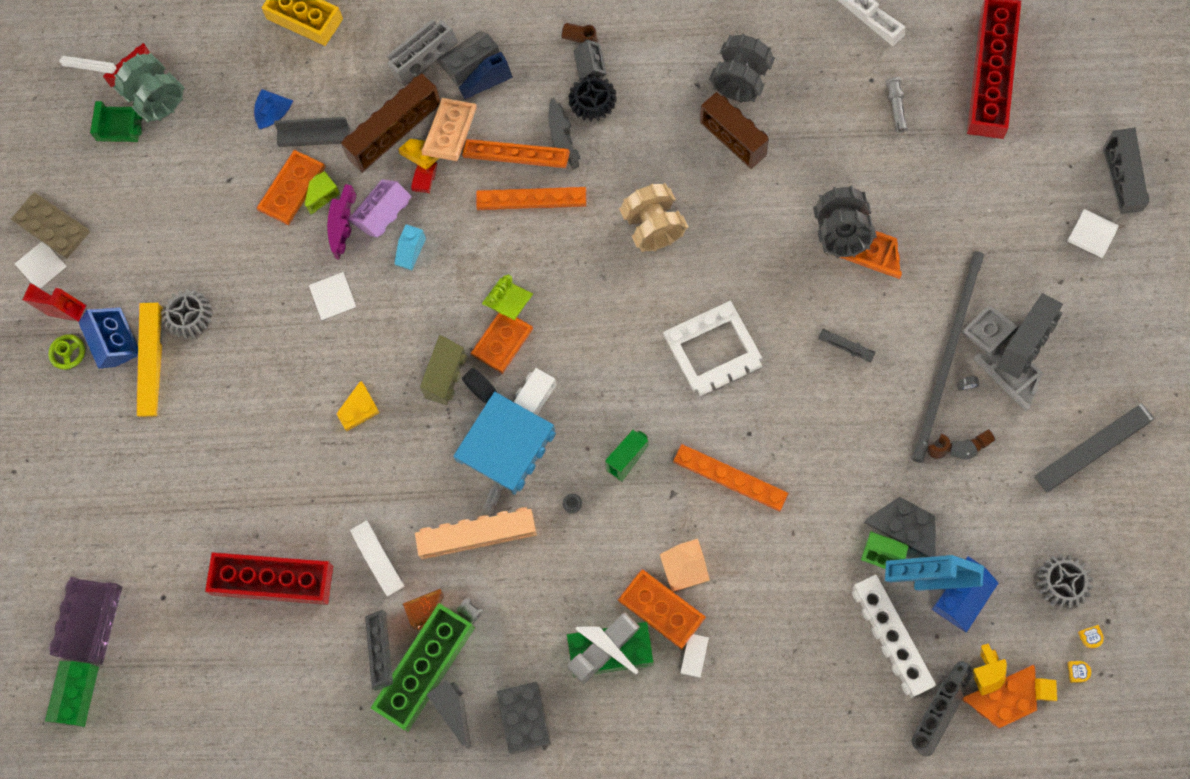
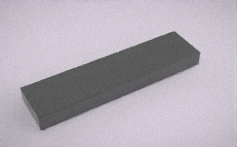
M383 610L365 616L371 685L375 691L393 684L386 612Z

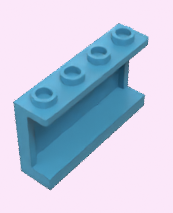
M953 555L886 561L885 581L890 583L915 581L914 589L917 591L982 587L984 566Z

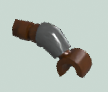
M988 429L976 436L975 439L952 441L950 443L949 438L941 433L938 443H941L943 447L938 448L932 444L928 446L927 452L935 459H941L949 452L951 456L967 460L977 456L981 448L984 449L995 441V437Z

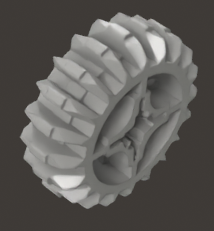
M188 289L183 293L179 290L177 296L172 294L173 298L171 300L166 299L168 305H163L165 311L161 312L163 316L162 322L172 335H176L178 338L183 336L185 339H188L189 335L195 338V333L202 334L201 329H207L205 324L211 323L209 317L213 316V313L210 311L212 306L202 293L198 294L197 291L193 290L191 292ZM192 303L199 304L200 309L193 308ZM174 319L180 320L182 326L175 324Z
M1060 554L1058 558L1052 556L1050 561L1046 560L1044 566L1039 568L1041 573L1037 575V578L1042 581L1038 582L1037 586L1043 587L1039 593H1046L1047 596L1044 600L1051 599V606L1058 603L1059 609L1066 606L1069 610L1072 606L1077 608L1080 606V603L1084 604L1087 601L1085 597L1091 596L1088 590H1092L1094 587L1089 584V582L1093 581V578L1087 576L1091 573V570L1085 571L1083 568L1086 566V563L1079 565V558H1075L1072 561L1071 555H1067L1064 558L1063 554ZM1062 567L1069 568V569L1072 570L1075 574H1070V573H1068V572L1066 571V569H1065V568H1062ZM1054 569L1056 581L1051 584L1050 575ZM1072 579L1071 581L1068 582V584H1067V583H1065V584L1062 583V584L1058 585L1060 582H1062V580ZM1076 580H1079L1080 588L1076 595L1074 583ZM1055 590L1063 591L1068 597L1059 595Z

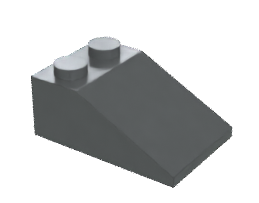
M445 680L429 692L427 696L462 746L468 749L471 747L465 704L461 697L464 693L455 682L450 683L448 680Z

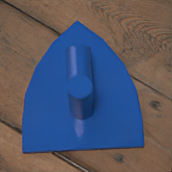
M261 89L254 108L255 121L259 130L274 124V121L283 118L290 109L293 100Z

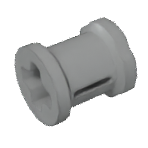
M466 598L456 610L458 613L464 614L471 624L475 623L483 614V610L475 607L471 603L470 598Z

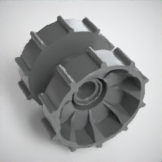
M745 34L729 35L727 42L724 41L720 50L724 62H718L717 67L713 68L709 78L713 89L726 98L739 101L740 103L755 102L757 96H761L765 86L762 83L761 75L765 76L767 70H771L775 60L771 52L772 48L761 42L759 38L755 39L745 36Z
M851 185L850 187H833L832 190L819 195V200L816 206L813 207L814 216L818 220L820 230L817 232L819 242H822L823 252H828L838 259L839 257H856L857 254L862 253L866 249L869 250L873 239L877 238L875 227L872 224L871 215H869L871 214V209L867 201L866 192H861Z

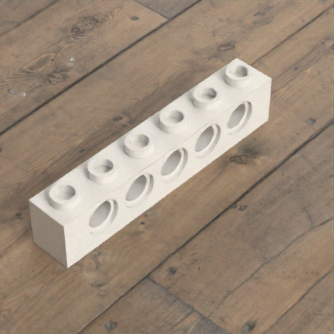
M877 575L855 584L852 588L853 598L857 603L860 602L863 608L861 612L865 620H869L873 626L871 631L874 637L881 641L883 645L881 650L886 658H890L893 664L891 665L892 671L896 677H900L904 693L913 698L935 687L936 684ZM874 596L877 600V604H869L867 601V597ZM877 614L885 615L887 622L880 623L877 620ZM888 632H893L896 635L897 640L895 642L888 640ZM897 651H904L907 656L906 660H900L897 657ZM908 669H913L916 672V679H910L907 676Z

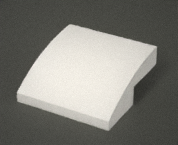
M1084 209L1068 242L1103 258L1119 225Z

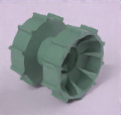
M137 53L135 57L127 62H123L124 65L114 75L116 78L113 88L128 103L134 101L132 108L140 117L142 116L149 123L150 121H161L170 113L175 112L174 110L179 103L183 101L182 96L185 87L170 72L164 74L166 68L152 53L142 55Z

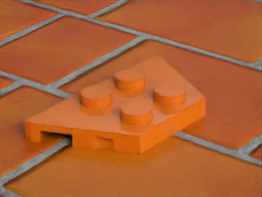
M876 231L877 238L873 239L869 250L866 249L862 253L857 254L856 257H839L900 279L902 275L897 238Z
M1033 664L1006 677L1002 687L994 692L981 696L978 690L963 697L962 701L968 703L977 710V713L986 717L998 729L1037 711L1035 666Z

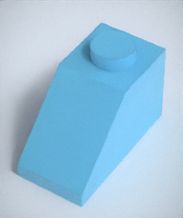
M405 225L398 240L395 265L412 271L426 241L422 229Z

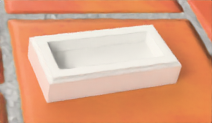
M692 635L686 645L680 674L696 678L701 677L709 640L708 637Z

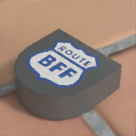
M969 376L959 380L957 384L958 391L978 388L980 385L978 377Z

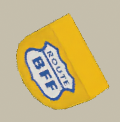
M1099 625L1078 632L1082 643L1087 648L1094 649L1103 643L1104 637Z
M1083 661L1067 662L1070 683H1081L1090 678L1091 668L1087 663Z

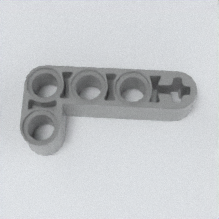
M625 612L605 631V634L620 649L638 631L640 626ZM593 643L583 654H578L568 664L567 668L582 684H585L612 656Z

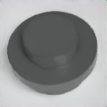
M569 494L563 499V508L568 513H577L582 507V500L576 494Z

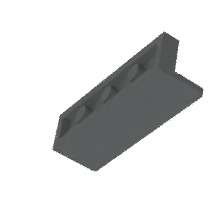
M345 117L274 121L277 129L278 147L341 144L344 137L350 133V127Z

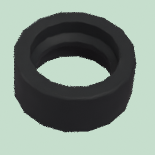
M471 368L462 377L463 382L472 393L486 404L494 391L497 393L494 386L475 368Z

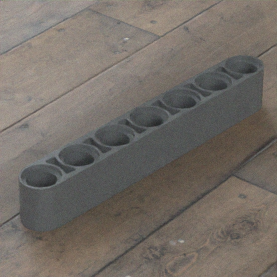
M1141 403L1040 471L1034 478L1047 493L1145 427L1155 418Z

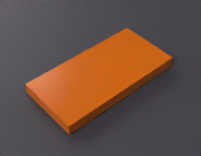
M293 150L257 206V210L289 226L306 199L309 181L315 175L321 174L326 168L325 164Z
M643 569L618 599V602L644 622H647L648 625L681 650L706 619V616Z

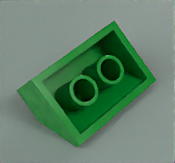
M59 661L45 722L85 727L99 670L98 666L74 661Z

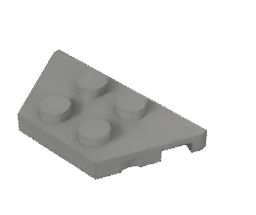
M998 349L992 356L987 353L975 355L973 359L1027 412L1031 407L1043 372L1032 362L1026 374L1022 373L1019 379L997 368L1005 349Z

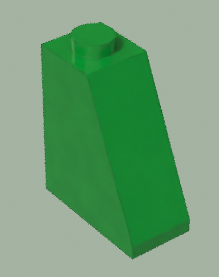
M632 430L605 460L606 471L623 482L649 446L648 436L641 431L636 432Z

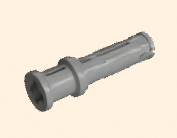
M894 77L886 81V86L889 89L888 100L892 103L896 132L903 133L908 130L903 106L905 96L901 89L902 79Z

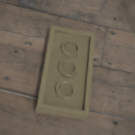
M35 192L11 218L15 224L65 259L73 253L90 233L85 226Z

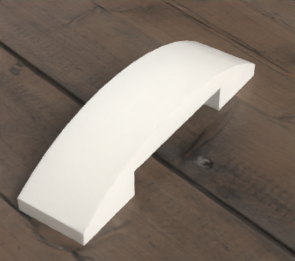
M366 520L351 529L350 531L387 597L404 588L403 582L388 559L369 522Z

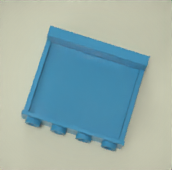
M494 391L453 457L456 462L461 465L464 463L511 490L512 494L515 495L517 491L520 492L525 485L524 480L527 475L533 473L536 467L535 462L544 455L547 443L552 442L556 435L555 427L552 423Z

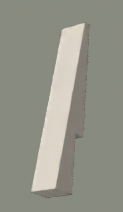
M838 0L891 46H894L905 36V26L879 9V3L876 1Z

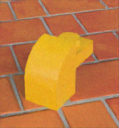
M989 643L982 645L980 651L985 665L973 669V678L981 696L1000 689L1006 680V660H999L995 649H991Z

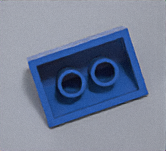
M121 307L89 309L85 311L78 323L98 369L117 367L138 356V345Z
M969 556L965 559V560H968V561H971V562H974V563L979 564L978 562H976L975 560H973V559L970 558ZM984 567L982 587L944 589L931 610L967 633L999 583Z

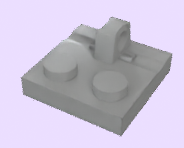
M989 305L962 332L963 335L992 356L1017 332L1018 326Z

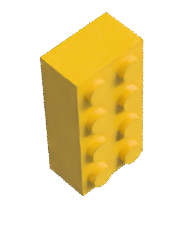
M266 0L261 7L267 20L323 46L327 45L343 20L339 7L324 0Z

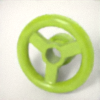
M62 335L56 338L50 345L48 351L49 360L58 369L67 370L74 368L85 356V345L75 335ZM64 340H73L75 342L70 345ZM79 347L78 357L71 362L70 356ZM54 351L64 358V364L59 363L55 359Z

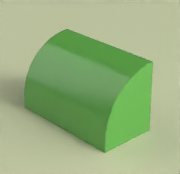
M870 531L861 560L886 569V561L906 559L909 545Z

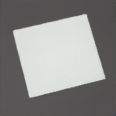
M40 242L15 263L27 279L39 288H42L67 267L51 248L43 242Z
M344 272L309 285L321 320L356 307Z

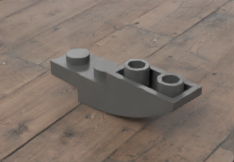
M552 98L549 105V126L554 148L569 149L568 162L574 170L579 167V160L581 158L577 149L574 150L571 146L573 142L569 135L572 126L568 117L565 118L562 114L564 113L562 105L560 103L557 104L555 99Z

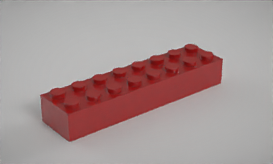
M983 1L980 12L967 134L1004 139L1008 131L1022 1Z

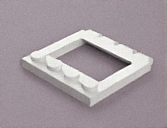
M731 300L663 332L693 392L697 391L700 396L713 391L711 384L717 389L730 383L728 376L734 381L747 375L745 368L748 369L749 373L762 368L760 362L762 356ZM730 321L747 353L697 376L680 344Z

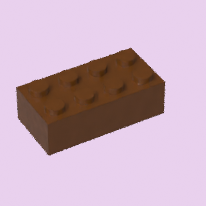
M716 92L701 105L700 123L750 169L767 156L769 142L767 134L755 127L754 122L744 117L740 109L733 107L724 95L721 96Z

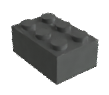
M532 682L498 690L497 696L509 753L516 754L551 745L539 684Z

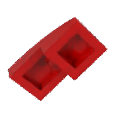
M437 162L432 164L427 170L417 165L411 185L412 191L430 194L432 181L435 180Z

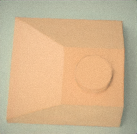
M698 539L679 544L660 554L671 591L676 592L710 581Z

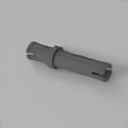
M824 328L818 337L819 340L844 350L853 357H860L870 363L876 353L861 346L859 342H852Z

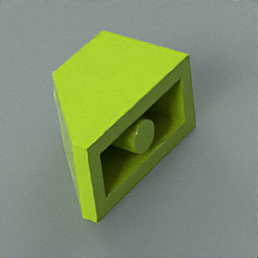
M325 171L315 175L309 181L305 206L310 214H313L332 201V198L335 199L340 195L337 186Z

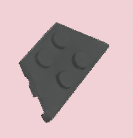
M898 497L868 517L864 522L892 539L909 545V548L926 557L936 556L935 515L901 497Z

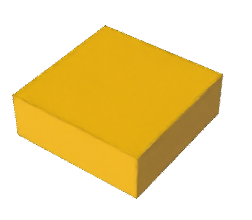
M1035 679L1036 700L1057 701L1056 680Z

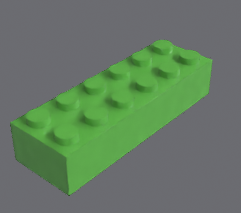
M438 603L393 672V684L382 689L371 709L401 729L409 732L429 701L427 694L440 684L474 631V625Z

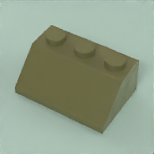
M439 335L420 389L425 399L447 405L448 401L452 400L455 390L453 388L455 382H459L461 376L459 371L461 366L465 365L467 355L462 346L442 335Z

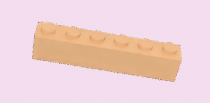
M527 507L516 509V512L508 513V511H503L493 517L484 515L474 521L469 519L460 520L455 525L446 523L439 525V528L435 529L430 527L422 528L419 530L420 532L415 533L418 556L421 559H427L537 536L533 512L531 509H527Z

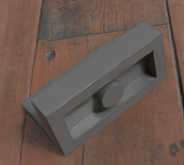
M586 40L574 49L579 79L580 77L583 80L586 79V75L591 76L595 74L598 77L607 75L599 43Z

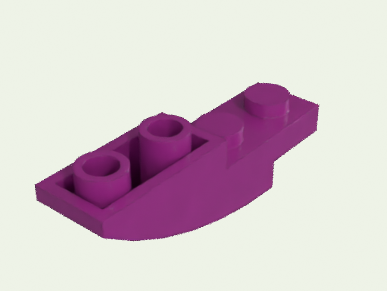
M345 184L339 200L332 198L328 213L327 233L329 245L335 259L338 260L341 254H344L345 242L351 235L352 228L348 219L351 214V205L356 201V193L352 185Z

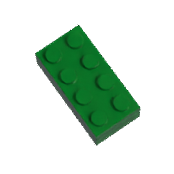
M647 622L637 623L640 628L619 650L635 668L653 666L654 661ZM580 632L567 634L570 661L578 654H583L593 644L592 641ZM611 657L595 674L627 670L628 668Z

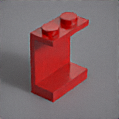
M32 283L29 284L22 299L50 317L79 322L87 306L60 288H55L52 295Z

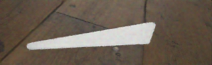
M576 627L578 632L633 673H638V670L600 627Z

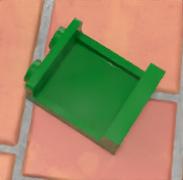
M95 101L90 134L96 141L138 142L139 135L142 134L141 121L144 118L140 117L132 107H108L102 101Z

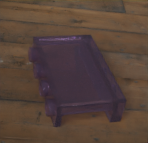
M70 577L65 587L66 595L64 601L60 605V617L55 624V636L49 646L50 655L57 658L103 665L123 587L111 582L101 583Z

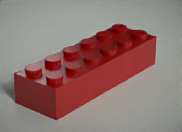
M211 552L205 592L211 596L328 605L334 566L329 561Z

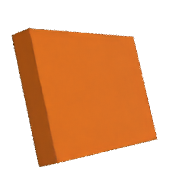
M498 313L470 354L503 374L532 332L533 326L519 318L513 320Z

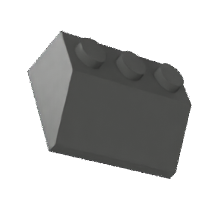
M479 31L438 58L437 61L458 86L486 58L499 53V48L489 34Z

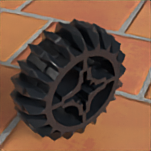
M594 74L592 78L586 75V79L583 80L580 77L579 83L574 82V87L570 88L568 98L569 106L578 118L582 116L584 121L589 118L590 122H592L593 118H596L599 122L600 117L605 119L606 114L611 115L612 109L615 108L617 97L616 90L612 83L609 84L608 79L603 80L602 76L596 78Z

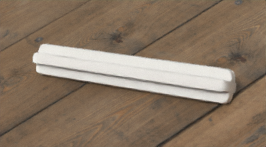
M64 55L59 59L62 66L111 74L117 69L114 63Z

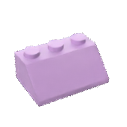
M382 179L353 212L348 221L369 236H381L385 232L386 226L397 218V213L408 205V200L412 196L397 181Z

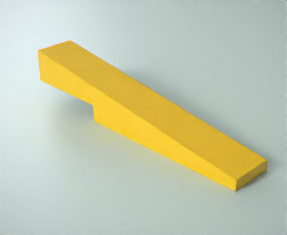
M139 303L138 417L157 416L162 344L160 343L161 312L163 311L159 303Z

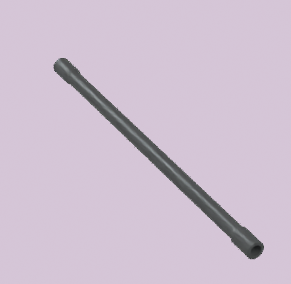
M978 251L973 252L970 261L969 272L919 440L916 443L912 460L918 463L924 462L940 400L977 275L983 262L984 254Z

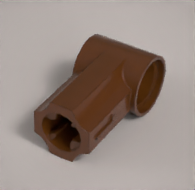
M564 24L562 39L583 43L586 40L598 43L597 32L594 26Z

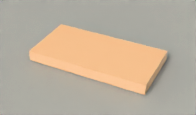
M442 98L423 146L422 155L458 161L477 105Z

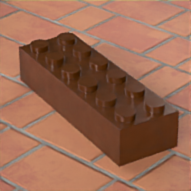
M422 73L414 77L391 100H387L383 107L373 112L369 119L359 124L350 135L344 137L341 145L347 159L363 173L439 107L441 101L436 86Z

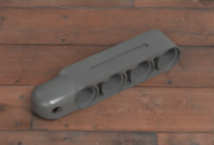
M959 661L953 667L949 677L941 683L911 740L913 747L920 755L930 756L938 746L971 680L970 664ZM952 687H957L955 692L949 693ZM942 705H947L945 710L939 711ZM932 723H937L934 729H929ZM927 741L925 747H919L921 742Z

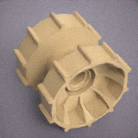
M652 183L650 186L635 190L634 193L623 199L624 202L619 208L623 219L627 220L629 225L641 223L640 226L636 227L635 233L632 235L636 247L640 248L641 252L656 251L668 245L670 246L680 237H683L686 229L689 228L684 216H681L679 211L666 212L671 209L673 201L676 200L671 188H668L666 183Z

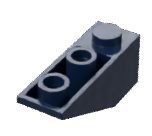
M502 51L486 58L458 87L464 100L513 78Z

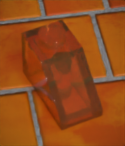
M441 589L403 603L409 623L413 629H422L438 603L441 604L444 598V593Z

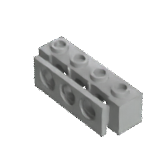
M432 19L387 55L389 59L387 64L393 76L405 86L458 42L451 27L442 20L436 24L435 20Z

